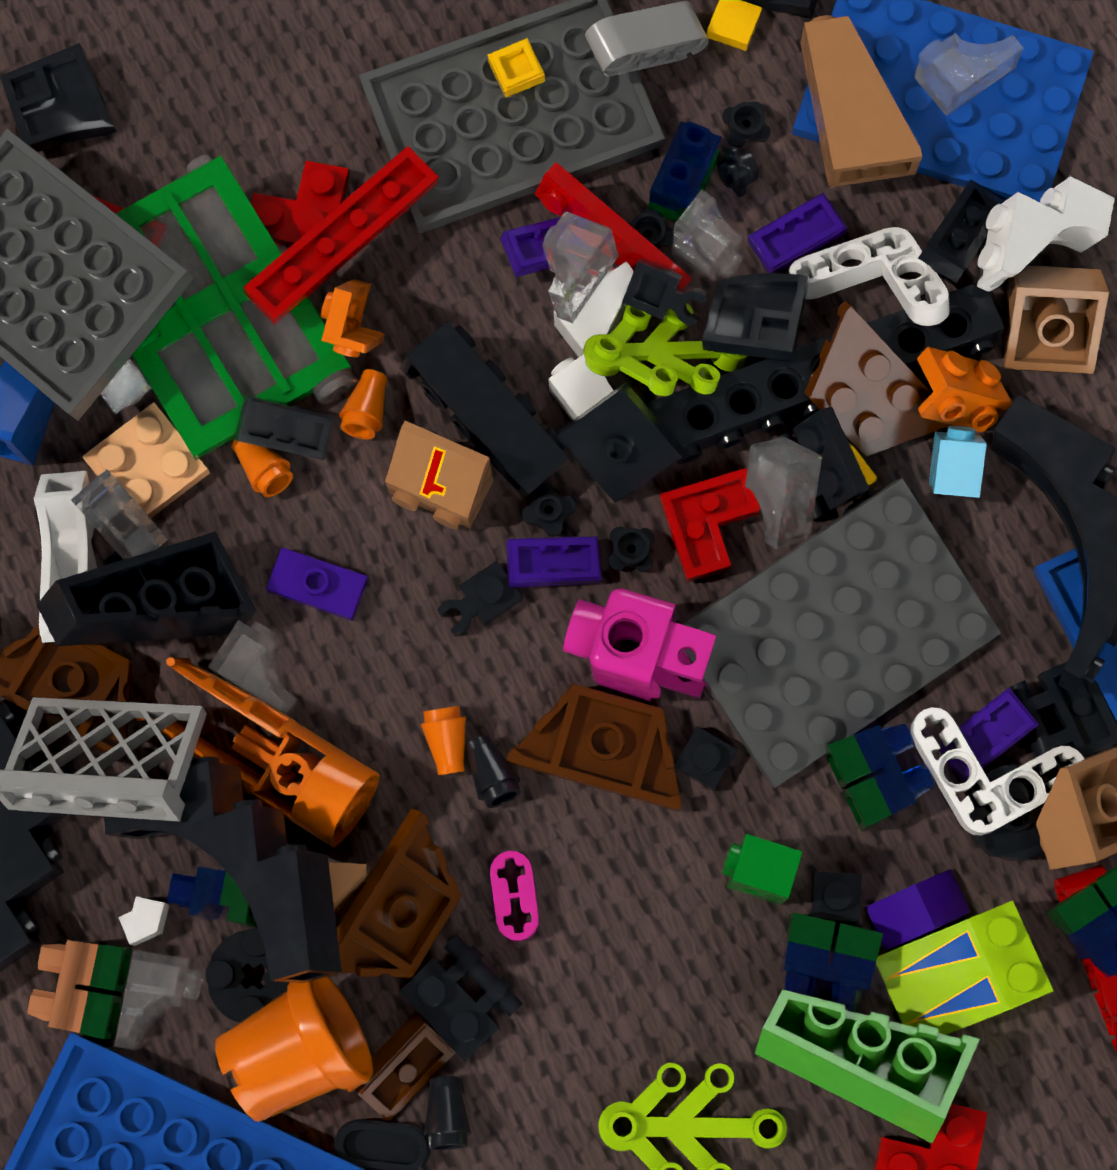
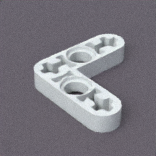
M885 228L795 260L789 269V274L808 275L806 299L819 298L883 276L914 323L923 326L937 325L948 317L950 311L949 293L946 286L929 265L918 259L922 253L921 248L913 236L902 228ZM850 259L862 261L860 265L853 267L841 265L844 261ZM908 272L921 274L920 277L911 280L900 278L902 274ZM925 294L927 302L925 300L921 301L920 296Z
M934 707L924 709L914 718L910 727V735L915 747L957 820L965 831L973 835L982 836L991 833L1045 803L1049 793H1046L1043 779L1032 769L1033 767L1038 766L1039 773L1042 775L1057 765L1054 757H1058L1061 762L1070 760L1072 764L1084 759L1078 750L1070 746H1059L990 782L954 719L947 711ZM928 718L932 724L941 722L944 726V730L939 734L944 746L946 747L953 741L957 747L947 751L938 760L932 755V753L940 749L936 739L933 736L924 738L921 733L926 727L925 719ZM953 758L964 761L969 768L968 780L963 784L949 782L944 775L946 761ZM1056 777L1046 783V785L1050 789L1052 788ZM1025 778L1030 781L1034 788V797L1031 802L1021 804L1012 799L1009 793V785L1013 779ZM977 782L981 790L973 793V796L980 806L988 804L991 807L992 812L987 816L989 825H985L982 820L973 822L969 814L974 810V805L969 796L960 802L956 794L966 792Z

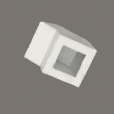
M136 896L132 911L119 917L130 945L136 946L162 934L169 904Z

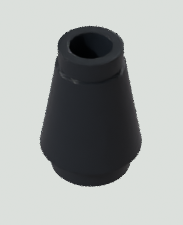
M489 735L477 737L465 745L464 749L467 753L477 797L479 800H484L488 808L502 806L515 799L521 793L518 785L520 777L506 761L496 745L492 743Z
M444 1076L430 1079L423 1135L424 1138H428L429 1149L454 1150L467 1147V1135L472 1133L461 1088L459 1087V1077Z

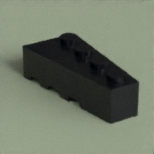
M216 531L56 580L37 604L57 647L233 634L257 612Z

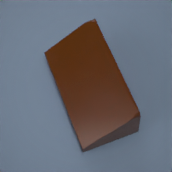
M414 1012L372 1056L373 1075L368 1083L358 1086L355 1091L386 1121L390 1122L456 1052L418 1013Z

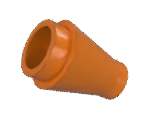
M371 369L362 372L358 384L339 414L342 420L340 427L345 433L358 439L369 440L373 439L376 432L383 428L385 389L388 382L386 375Z
M234 439L231 448L236 453L255 492L262 493L265 497H273L289 486L293 479V474L290 471V463L271 448L248 444Z
M460 706L423 711L425 723L420 725L435 761L437 774L444 775L465 771L466 716L461 717Z

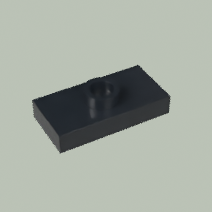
M245 394L234 438L237 441L324 460L335 417L328 413Z

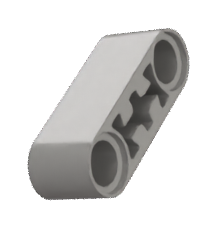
M688 1L609 16L594 23L585 33V38L605 76H615L681 61L688 58L687 53L691 52L695 55L701 52L709 43V39Z

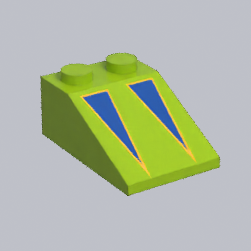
M1013 900L877 956V961L875 962L901 1024L916 1028L919 1024L939 1028L938 1033L944 1035L1053 992V988Z

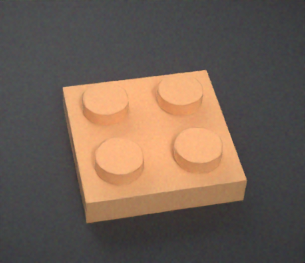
M154 402L82 456L138 528L210 474L200 459H194L178 431Z

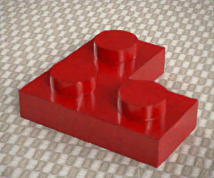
M306 160L296 200L253 193L251 205L274 243L288 247L292 246L344 201L349 181V169Z
M747 468L660 494L659 500L686 582L689 583L731 569V563L719 527L759 515L761 511Z
M951 1104L933 1143L929 1142L928 1148L881 1137L874 1170H977L988 1112Z

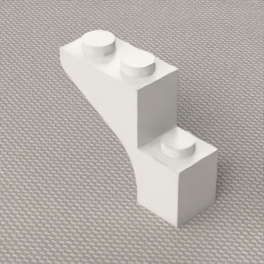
M1070 176L1056 187L1048 189L1040 202L1017 192L1002 204L995 205L986 220L988 234L985 247L978 258L980 273L977 287L985 291L996 289L1008 277H1014L1020 273L1048 244L1063 245L1080 253L1108 236L1115 198Z
M627 261L616 269L610 266L602 270L593 279V285L580 294L577 291L569 293L556 305L554 326L579 358L576 360L572 357L567 358L552 370V376L549 378V392L571 421L614 391L605 376L593 373L586 366L583 349L585 342L591 336L610 334L617 327L626 308V304L622 303V300L634 272Z
M87 471L42 474L40 476L34 496L42 545L40 600L56 580L97 568L91 544L97 514ZM39 611V631L42 643L55 642Z

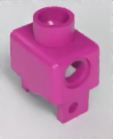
M618 588L609 595L606 607L582 599L578 600L567 629L563 652L589 659L593 680L601 686L650 702L652 698H660V687L700 699L705 686L703 677L716 635L676 623V604ZM622 640H633L639 644V647L630 652H620L613 648L615 644ZM689 649L695 653L696 660L694 663H690L683 650ZM678 676L691 679V681L683 682Z

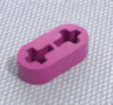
M506 851L500 853L494 859L490 868L496 923L499 931L505 938L521 942L534 935L539 926L534 876L530 861L524 854L517 851ZM514 860L517 867L525 868V875H520L517 878L519 891L517 893H510L507 879L498 877V871L506 868V861ZM520 899L523 914H531L532 917L531 922L524 924V932L515 933L513 926H505L504 917L512 915L511 900Z

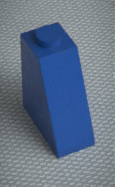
M5 360L0 367V457L34 466L55 402Z

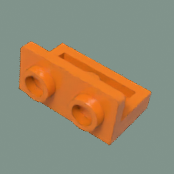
M353 279L335 287L334 292L327 293L321 311V318L327 319L321 341L334 344L333 351L349 357H359L360 352L367 353L383 343L384 333L361 327L371 283Z
M929 346L917 358L933 390V393L918 408L922 418L953 426L970 427L975 429L976 432L982 433L993 426L998 418L1012 405L1000 381V372L993 364L986 360L978 361L961 356L954 351L946 352Z

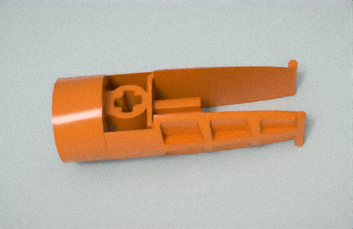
M169 657L166 660V664L275 736L284 738L279 746L247 725L235 736L233 740L235 743L232 749L265 769L263 776L201 737L198 739L193 756L195 758L218 757L220 763L239 766L242 788L245 793L262 801V803L270 808L283 810L284 817L334 848L339 845L354 829L368 808L378 787L380 774L274 707L220 677L191 664L190 658ZM136 718L138 721H146L145 718ZM174 722L161 732L172 740L184 732L185 728ZM301 741H304L326 756L320 760L315 754L310 752L295 751ZM293 765H301L298 773L303 775L302 781H293L296 776L295 773L291 772ZM275 788L281 794L296 795L297 798L292 806L268 790Z

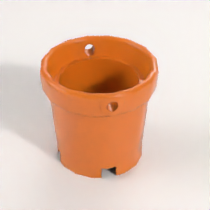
M328 976L306 983L290 982L286 992L215 1039V1052L221 1072L224 1075L232 1071L238 1085L230 1091L244 1112L256 1122L266 1120L271 1116L273 1117L337 1088L351 1092L358 1086L368 1083L373 1075L372 1057L359 1022L341 991Z

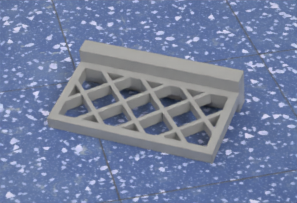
M33 697L5 770H0V801L8 810L180 822L185 803L180 798V793L207 713L202 706ZM44 713L61 714L63 720L42 734L38 732L37 729ZM91 716H103L106 722L82 737L76 726ZM134 718H145L148 724L124 740L118 729ZM177 720L188 721L185 731L169 742L166 741L160 732ZM71 730L77 741L53 756L48 745ZM111 733H114L120 743L98 758H95L89 748ZM156 735L163 746L138 761L132 750ZM40 750H43L48 760L32 771H22L25 761ZM85 752L90 760L89 764L74 774L62 771L61 767ZM127 754L134 765L117 777L107 776L103 770ZM171 757L174 764L168 780L150 779L146 772Z

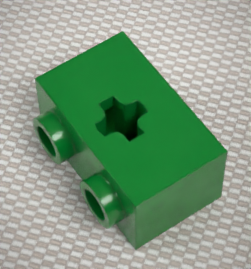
M746 834L740 844L732 843L721 874L730 877L727 888L781 905L789 899L802 851Z

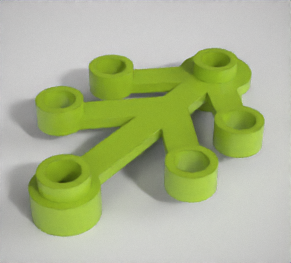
M686 303L687 310L693 314L692 307ZM626 305L622 321L610 334L591 336L585 342L583 349L586 366L593 373L601 376H612L620 370L647 385L650 391L659 396L671 395L678 378L690 384L700 394L707 395L715 392L720 380L718 369L709 364H699L693 367L681 359L711 358L714 365L718 368L732 372L743 368L748 357L746 355L703 350L702 341L670 342L679 330H685L689 326L680 321L675 311L669 309L665 319L644 343H628L636 331H644L648 327L651 318L650 314ZM647 360L656 366L650 369L639 361Z
M666 1063L659 1068L656 1079L632 1103L620 1101L605 1108L600 1116L598 1128L601 1139L608 1147L617 1151L632 1150L650 1170H665L667 1168L683 1170V1168L675 1162H667L646 1137H668L698 1170H715L718 1168L732 1170L728 1165L718 1163L694 1137L751 1138L756 1145L769 1149L777 1147L784 1141L787 1134V1123L778 1111L769 1108L757 1110L750 1118L695 1117L718 1093L727 1092L733 1086V1071L729 1066L722 1063L711 1065L705 1072V1079L667 1117H646L668 1092H677L685 1084L686 1074L684 1069L676 1063ZM667 1068H675L680 1073V1082L675 1087H667L662 1081V1074ZM718 1068L725 1070L728 1074V1082L721 1088L713 1086L710 1081L711 1073ZM619 1117H627L632 1123V1130L626 1136H619L613 1130V1123ZM765 1119H772L777 1126L776 1134L771 1138H764L759 1132V1125Z

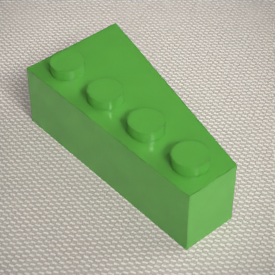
M782 990L762 1029L755 1054L933 1143L946 1118L980 1039L967 1035H962L960 1039L938 1033L939 1028L919 1024L916 1028L889 1021L890 1016L871 1011L868 1016L848 1011L843 1004Z

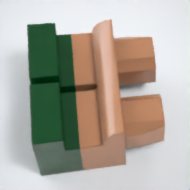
M67 940L66 945H42L38 960V970L60 973L56 992L33 989L27 1014L44 1021H49L48 1027L81 1033L100 1039L114 1040L123 997L83 990L82 986L124 992L133 950L124 947Z

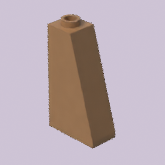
M823 15L814 18L811 22H804L800 44L828 187L915 175L922 159L921 148L849 16L835 18L832 15Z

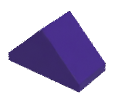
M951 869L864 907L875 931L883 933L881 944L884 951L971 913Z

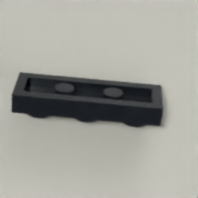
M970 180L918 259L929 265L936 273L945 275L957 283L987 237L986 220L990 211L995 205L1002 204L1005 201L978 183Z

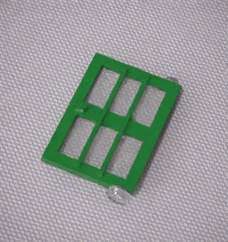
M209 155L195 158L187 166L188 174L116 213L117 216L195 277L132 354L195 460L234 438L245 394L292 405L313 393L319 404H326L347 393L358 383L344 355L333 351L334 344L321 341L325 324L308 297L274 325L244 294L243 287L278 258L281 252L221 155L213 160Z

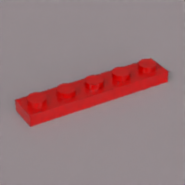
M407 146L243 287L244 294L274 325L277 324L436 186L439 176Z

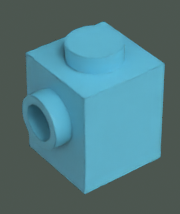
M948 426L947 433L935 432L929 486L934 494L980 498L987 443L980 435H975V429L964 426Z

